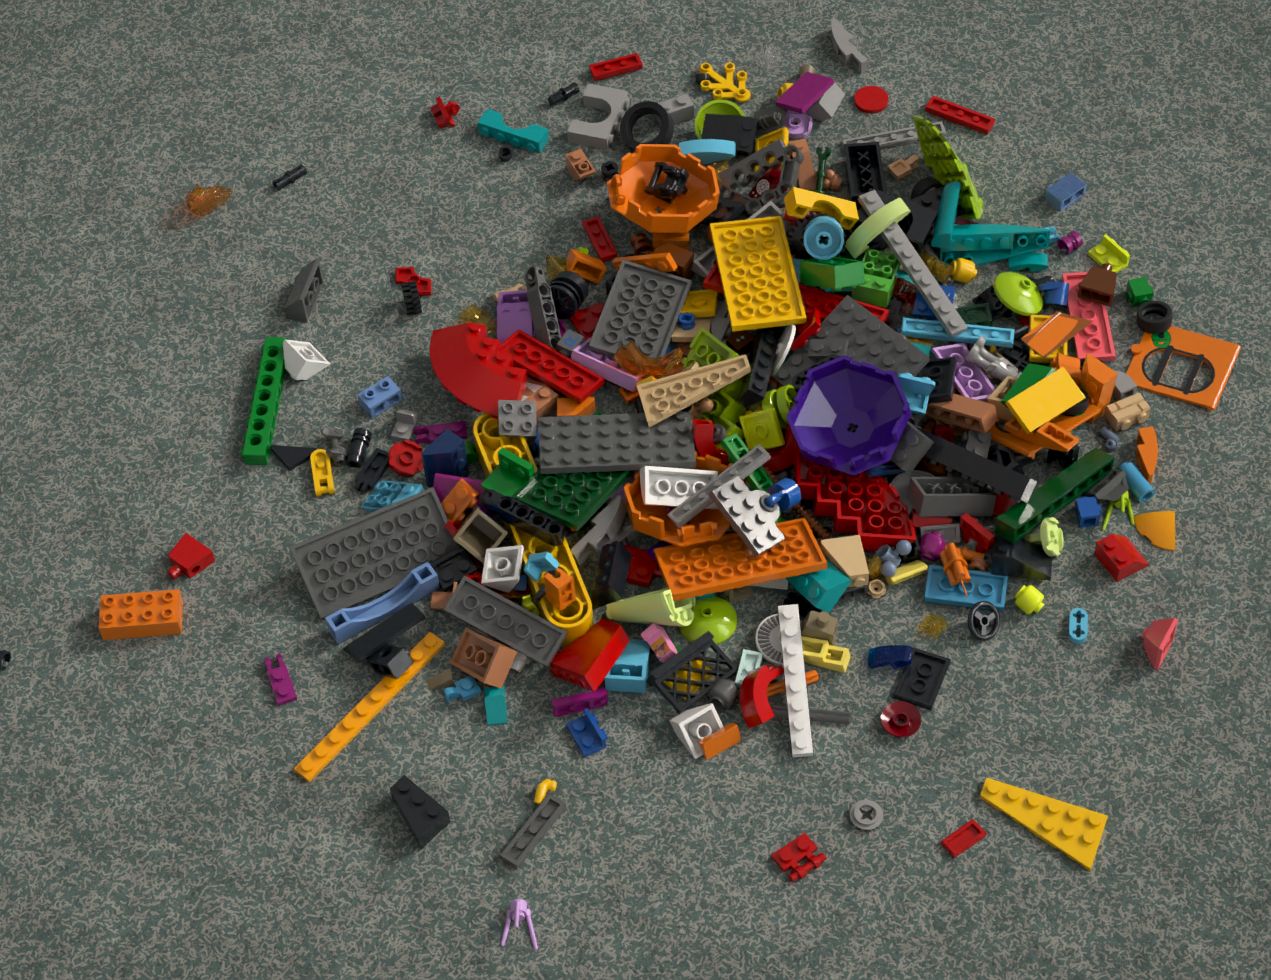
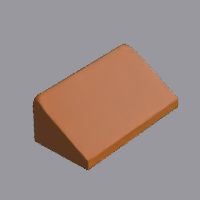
M730 723L698 741L706 760L741 741L738 726L735 723Z

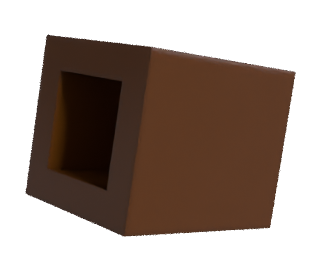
M746 330L737 331L726 339V345L742 356L751 351L754 336Z

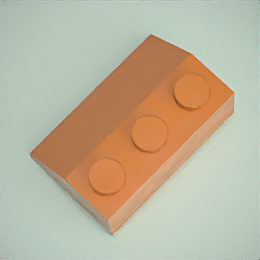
M1090 353L1086 354L1078 387L1087 392L1090 404L1101 408V412L1088 419L1089 422L1094 423L1104 415L1105 407L1110 403L1118 373Z

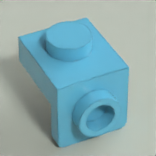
M548 551L529 555L524 572L534 581H539L542 572L556 570L559 562Z

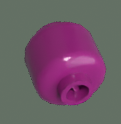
M936 531L923 534L919 543L921 549L920 556L929 561L940 559V552L944 551L946 547V541L942 538L943 535Z

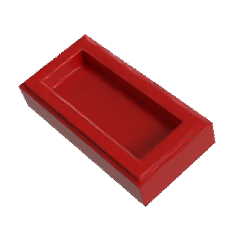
M972 819L943 839L941 845L953 858H956L986 837L987 833Z

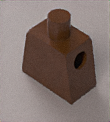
M1105 263L1101 268L1091 267L1079 285L1078 297L1111 307L1117 273L1112 271V266Z

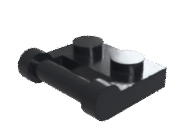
M460 544L455 545L456 548L436 560L428 561L437 573L439 584L444 592L453 588L454 582L459 584L463 576L478 572L464 547ZM459 554L462 557L440 571L437 569V567Z

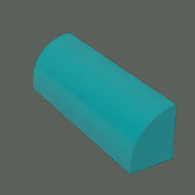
M951 182L942 190L931 243L932 247L950 248L960 198L961 182Z

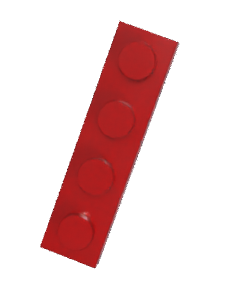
M932 96L925 106V112L987 135L995 125V118L936 96Z

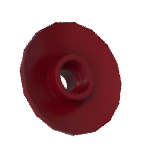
M904 701L893 702L887 705L881 714V725L884 730L890 735L899 738L915 734L922 723L919 710L911 703ZM899 720L904 721V724H899L897 722Z

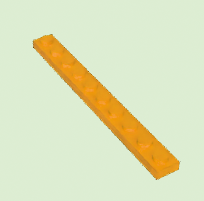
M429 632L409 652V657L413 664L398 679L385 676L294 768V772L310 783L445 646V642Z

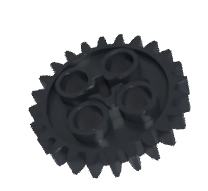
M819 211L817 216H814L813 212H811L810 217L806 215L803 220L797 218V224L792 223L793 229H789L788 234L791 236L787 237V241L790 242L788 243L789 248H793L790 250L791 255L796 254L794 259L807 260L814 258L807 251L803 250L804 241H801V239H804L806 225L812 219L821 216ZM821 235L820 238L822 240H825L827 236L824 237L823 235ZM842 247L841 251L835 257L841 258V253L845 252V248Z

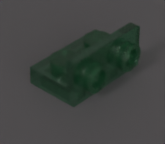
M988 303L955 308L965 324L992 327V317Z

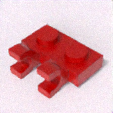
M964 513L960 517V529L963 531L961 539L965 543H969L971 538L978 543L976 547L977 552L984 553L985 550L989 551L993 547L995 536L991 530L983 527L975 517Z

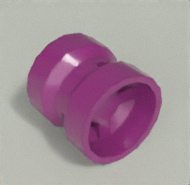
M1071 231L1067 234V237L1058 239L1057 245L1060 250L1064 247L1068 249L1065 253L1068 255L1073 249L1081 247L1083 241L1076 231Z

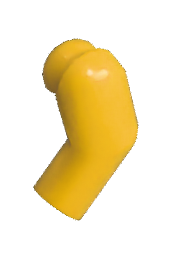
M545 779L538 784L533 803L541 804L548 790H556L557 782Z

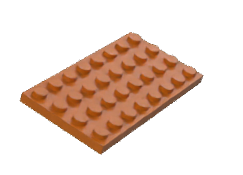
M805 518L776 523L775 525L785 536L784 541L757 557L753 555L737 532L723 534L719 540L683 547L670 545L654 549L655 559L668 590L671 589L673 601L753 584H761L772 580H780L791 576H799L805 573L818 572L828 569L827 561Z

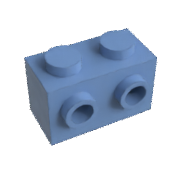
M387 376L359 393L358 400L359 405L371 418H374L402 401V394L400 388Z

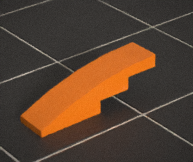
M1015 416L1005 423L1004 430L1021 439L1052 450L1068 452L1079 443L1077 437L1049 421L1030 434L1025 432Z

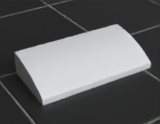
M644 466L640 469V484L644 505L678 507L717 477L718 471ZM713 502L705 509L718 510L719 508Z

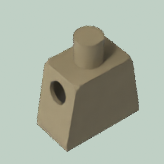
M810 611L801 623V636L826 640L829 642V645L834 646L838 635V619L830 616L825 611L820 613Z

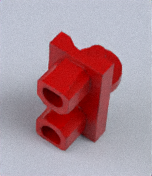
M440 96L435 98L437 104L430 107L436 118L437 125L440 128L447 125L451 128L455 127L456 125L451 115H457L460 110L459 104L449 101L446 105Z

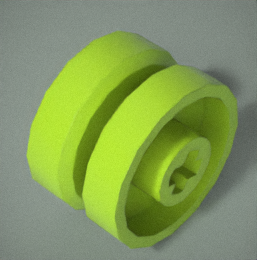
M790 384L780 387L778 390L767 391L762 401L763 410L775 408L781 431L785 430L787 424H789L786 416L789 410H792L795 403L794 399L798 393L794 386Z

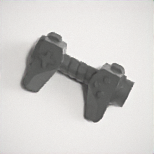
M324 426L321 434L327 437L333 448L326 450L327 455L332 457L335 466L345 465L348 450L339 445V441L343 437L342 430Z

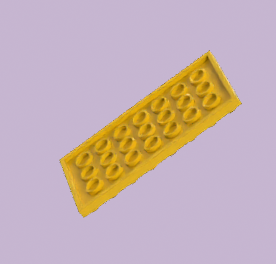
M782 216L711 223L710 232L732 332L804 324L806 322V314Z

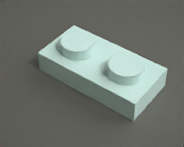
M743 649L735 680L736 687L741 688L746 675L750 671L761 667L763 653Z

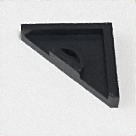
M270 446L271 451L289 471L309 460L312 452L317 450V448Z

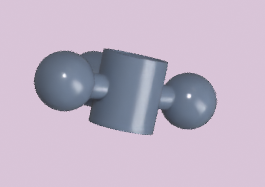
M900 540L896 544V549L895 546L890 547L885 544L876 551L875 557L882 563L881 573L885 577H892L896 574V567L901 562L899 554L907 555L911 552L912 546L909 541Z

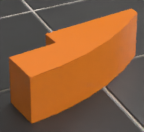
M1153 426L1138 429L1136 440L1139 445H1137L1135 457L1143 477L1150 485L1154 477L1158 457V444Z

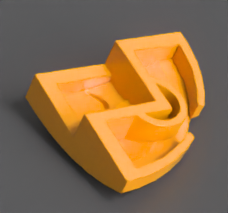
M1158 511L1134 516L1135 526L1141 536L1145 535L1151 540V544L1156 547L1175 551V511Z

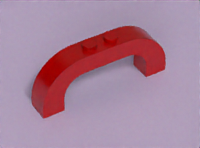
M693 419V440L700 455L703 458L706 455L721 459V464L728 466L730 464L728 462V454L725 450L718 448L713 442L714 424L712 420ZM789 424L786 426L785 444L772 452H768L771 458L765 462V467H769V471H781L794 464L795 438Z

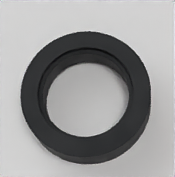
M643 101L633 105L624 114L620 124L621 137L625 144L634 152L640 144H669L674 133V123L670 114L660 104L652 101ZM647 114L659 116L662 126L657 137L646 143L635 141L633 138V127L637 120Z

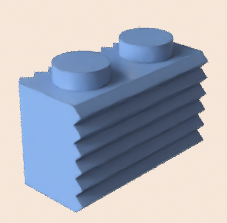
M1070 172L1067 176H1062L1054 185L1051 184L1047 187L1045 200L1061 212L1085 194L1087 184Z

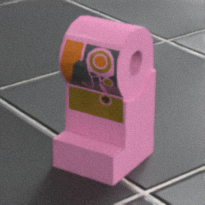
M653 623L640 634L648 642L662 663H665L678 653L663 627Z

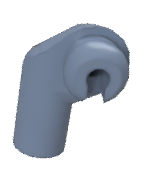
M1103 427L1099 434L1106 439V449L1108 451L1116 450L1118 447V437L1108 428Z

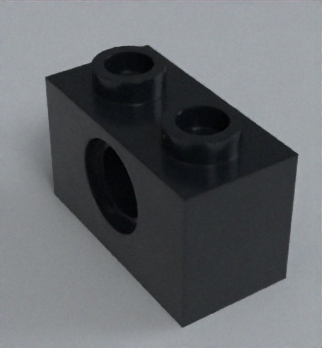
M386 644L366 658L374 672L398 679L413 664L407 649L392 644Z

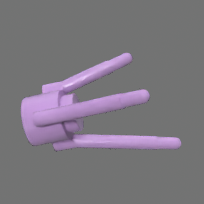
M514 899L510 902V910H507V919L500 945H505L511 919L514 920V927L518 928L519 921H523L526 918L533 948L537 950L538 946L531 920V910L527 909V902L523 899Z

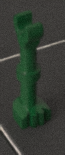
M817 147L816 153L819 164L815 175L817 177L816 190L810 191L826 195L823 191L824 178H826V160L831 154V148L825 147V152L822 154V148Z

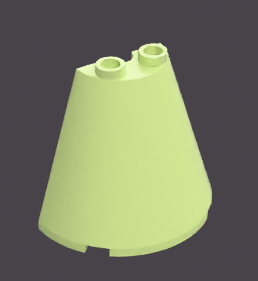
M664 588L607 604L606 614L608 619H614L619 622L655 623L657 625L683 627L690 625L693 621L695 614L692 612L691 607L696 606L695 597L673 601L671 589Z

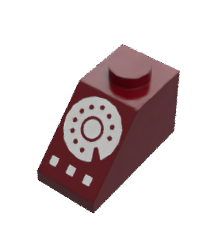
M778 168L768 171L765 176L759 179L749 193V196L758 199L765 190L776 189L780 181L781 170ZM774 195L770 196L768 201L773 199Z

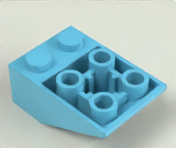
M381 480L371 495L366 498L361 508L372 513L420 493L425 489L421 484Z
M629 639L630 642L605 677V688L607 691L646 693L651 647L645 640Z

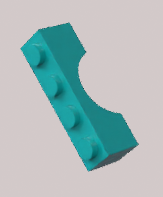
M486 109L477 122L478 131L482 136H489L499 142L510 143L514 147L525 148L529 152L540 153L549 141L547 128L532 124L523 129H513L504 124L502 113Z

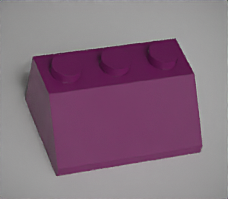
M435 473L433 488L440 503L443 502L460 479L463 478L480 493L476 498L478 502L475 506L478 505L491 516L492 512L484 508L480 503V496L486 491L481 486L483 480ZM475 506L472 509L468 507L464 512L466 514L465 518H467Z

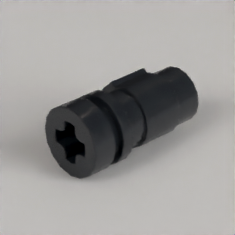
M356 428L351 439L352 445L350 446L346 461L349 467L360 468L362 462L365 461L366 448L369 447L372 433L364 428Z

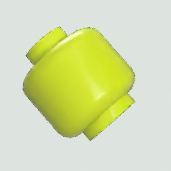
M1024 585L1014 596L1016 598L1015 605L1026 614H1031L1033 611L1037 614L1044 606L1042 603L1044 595L1032 585L1027 587Z

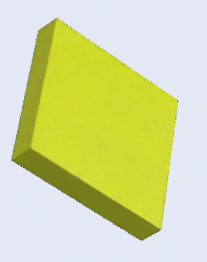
M775 408L739 417L748 449H753L760 445L766 450L785 444Z

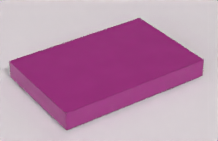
M806 72L775 101L776 106L803 114L834 84L833 78Z

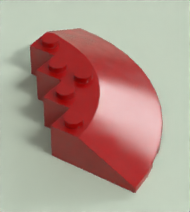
M467 322L433 331L429 347L432 370L441 381L443 388L446 391H450L457 401L465 406L467 404L470 405L478 413L482 411L490 414L491 418L498 419V400H522L527 387V369L513 367V354L500 352V340L487 338V325Z
M795 440L793 481L800 489L801 499L813 500L814 516L833 517L834 533L853 534V536L860 535L863 550L868 551L878 550L885 544L894 547L900 540H907L910 543L916 542L915 528L908 514V508L906 504L902 503L899 493L892 485H889L881 476L870 478L867 476V472L852 476L806 460L802 457Z

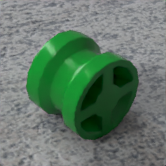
M464 442L467 463L477 462L478 455L475 452V444Z

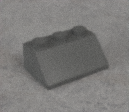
M315 259L302 267L299 275H296L294 287L289 292V299L283 306L287 319L308 322L324 283L319 259Z

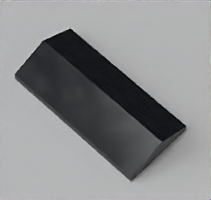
M410 603L346 645L343 649L349 655L362 661L426 619V617L413 603Z

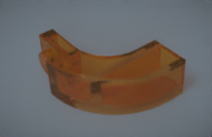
M631 341L617 349L614 359L627 373L635 377L646 379L652 375L656 379L669 376L672 368L681 362L680 359L683 352L678 347L663 357L651 358L641 353L634 342Z

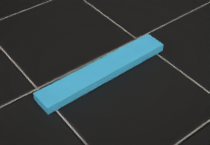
M903 318L901 334L906 337L975 344L982 335L986 339L984 345L1013 348L1015 329L966 324L968 327L966 332L950 338L940 321Z

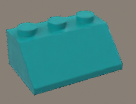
M824 555L828 569L786 577L785 579L813 606L829 613L852 581Z

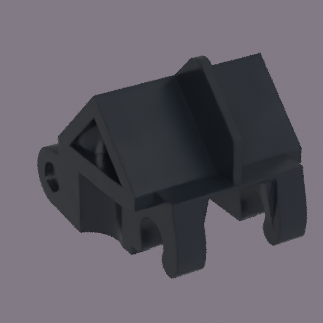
M665 162L655 163V170L644 192L672 204L676 196L680 197L681 194L685 195L688 188L685 184L689 174L684 168L677 169L668 166ZM663 171L667 178L664 184H659L657 181Z

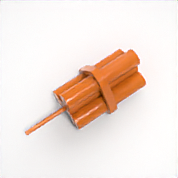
M949 543L947 545L948 549L940 552L944 565L943 571L947 574L951 586L961 582L967 598L968 595L963 581L964 583L971 581L967 569L968 564L964 560L960 548H956L954 543Z

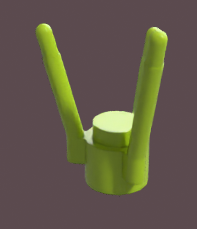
M1127 490L1116 501L1109 500V506L1101 529L1103 531L1106 529L1113 505L1121 508L1122 513L1125 512V507L1127 506L1131 525L1134 526L1135 522L1131 500L1129 499V491Z

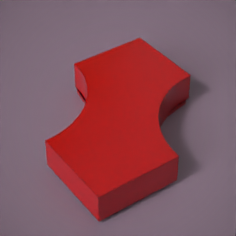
M414 267L395 268L396 284L416 281L419 296H432V282L430 278H423L417 275Z

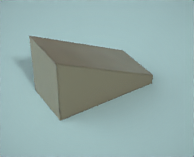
M451 669L427 679L429 690L454 686Z

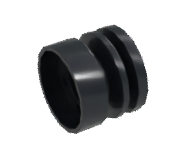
M571 271L558 273L549 284L557 319L571 318L589 294L585 280L580 275Z

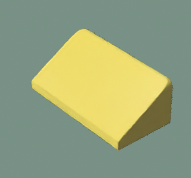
M916 560L898 567L894 576L885 577L888 585L892 586L925 573L928 566L920 560Z

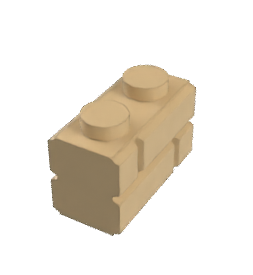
M1137 393L1107 405L1104 416L1115 431L1120 429L1126 430L1137 422L1144 423L1149 418L1150 406L1144 401L1142 395Z

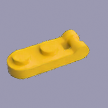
M317 449L310 456L316 497L329 493V495L335 494L330 457L327 455L326 450ZM327 483L328 486L321 487L320 484Z

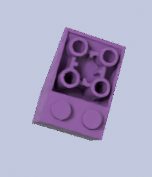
M527 290L499 292L497 303V339L500 340V344L518 329L534 337L535 330L527 298Z

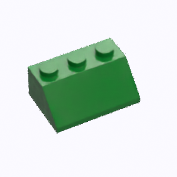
M1029 363L1004 396L1001 403L1007 407L1005 403L1056 370L1053 367Z

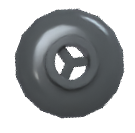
M719 679L710 689L708 696L710 703L715 708L727 709L731 707L739 693L732 680Z

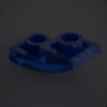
M889 645L869 649L868 665L871 669L888 664L895 669L909 665L912 661L911 646Z

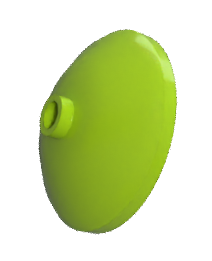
M723 99L710 101L696 115L695 133L697 138L701 139L706 114L745 115L740 107L731 101Z
M1003 272L994 280L993 286L997 297L1010 310L1024 316L1038 314L1043 308L1041 292L1036 284L1026 276L1016 272Z
M720 597L695 599L696 606L691 607L692 612L695 614L693 621L688 626H678L681 634L690 642H694L709 631L714 636L712 640L718 645L729 639L734 633L737 626V615L732 605Z

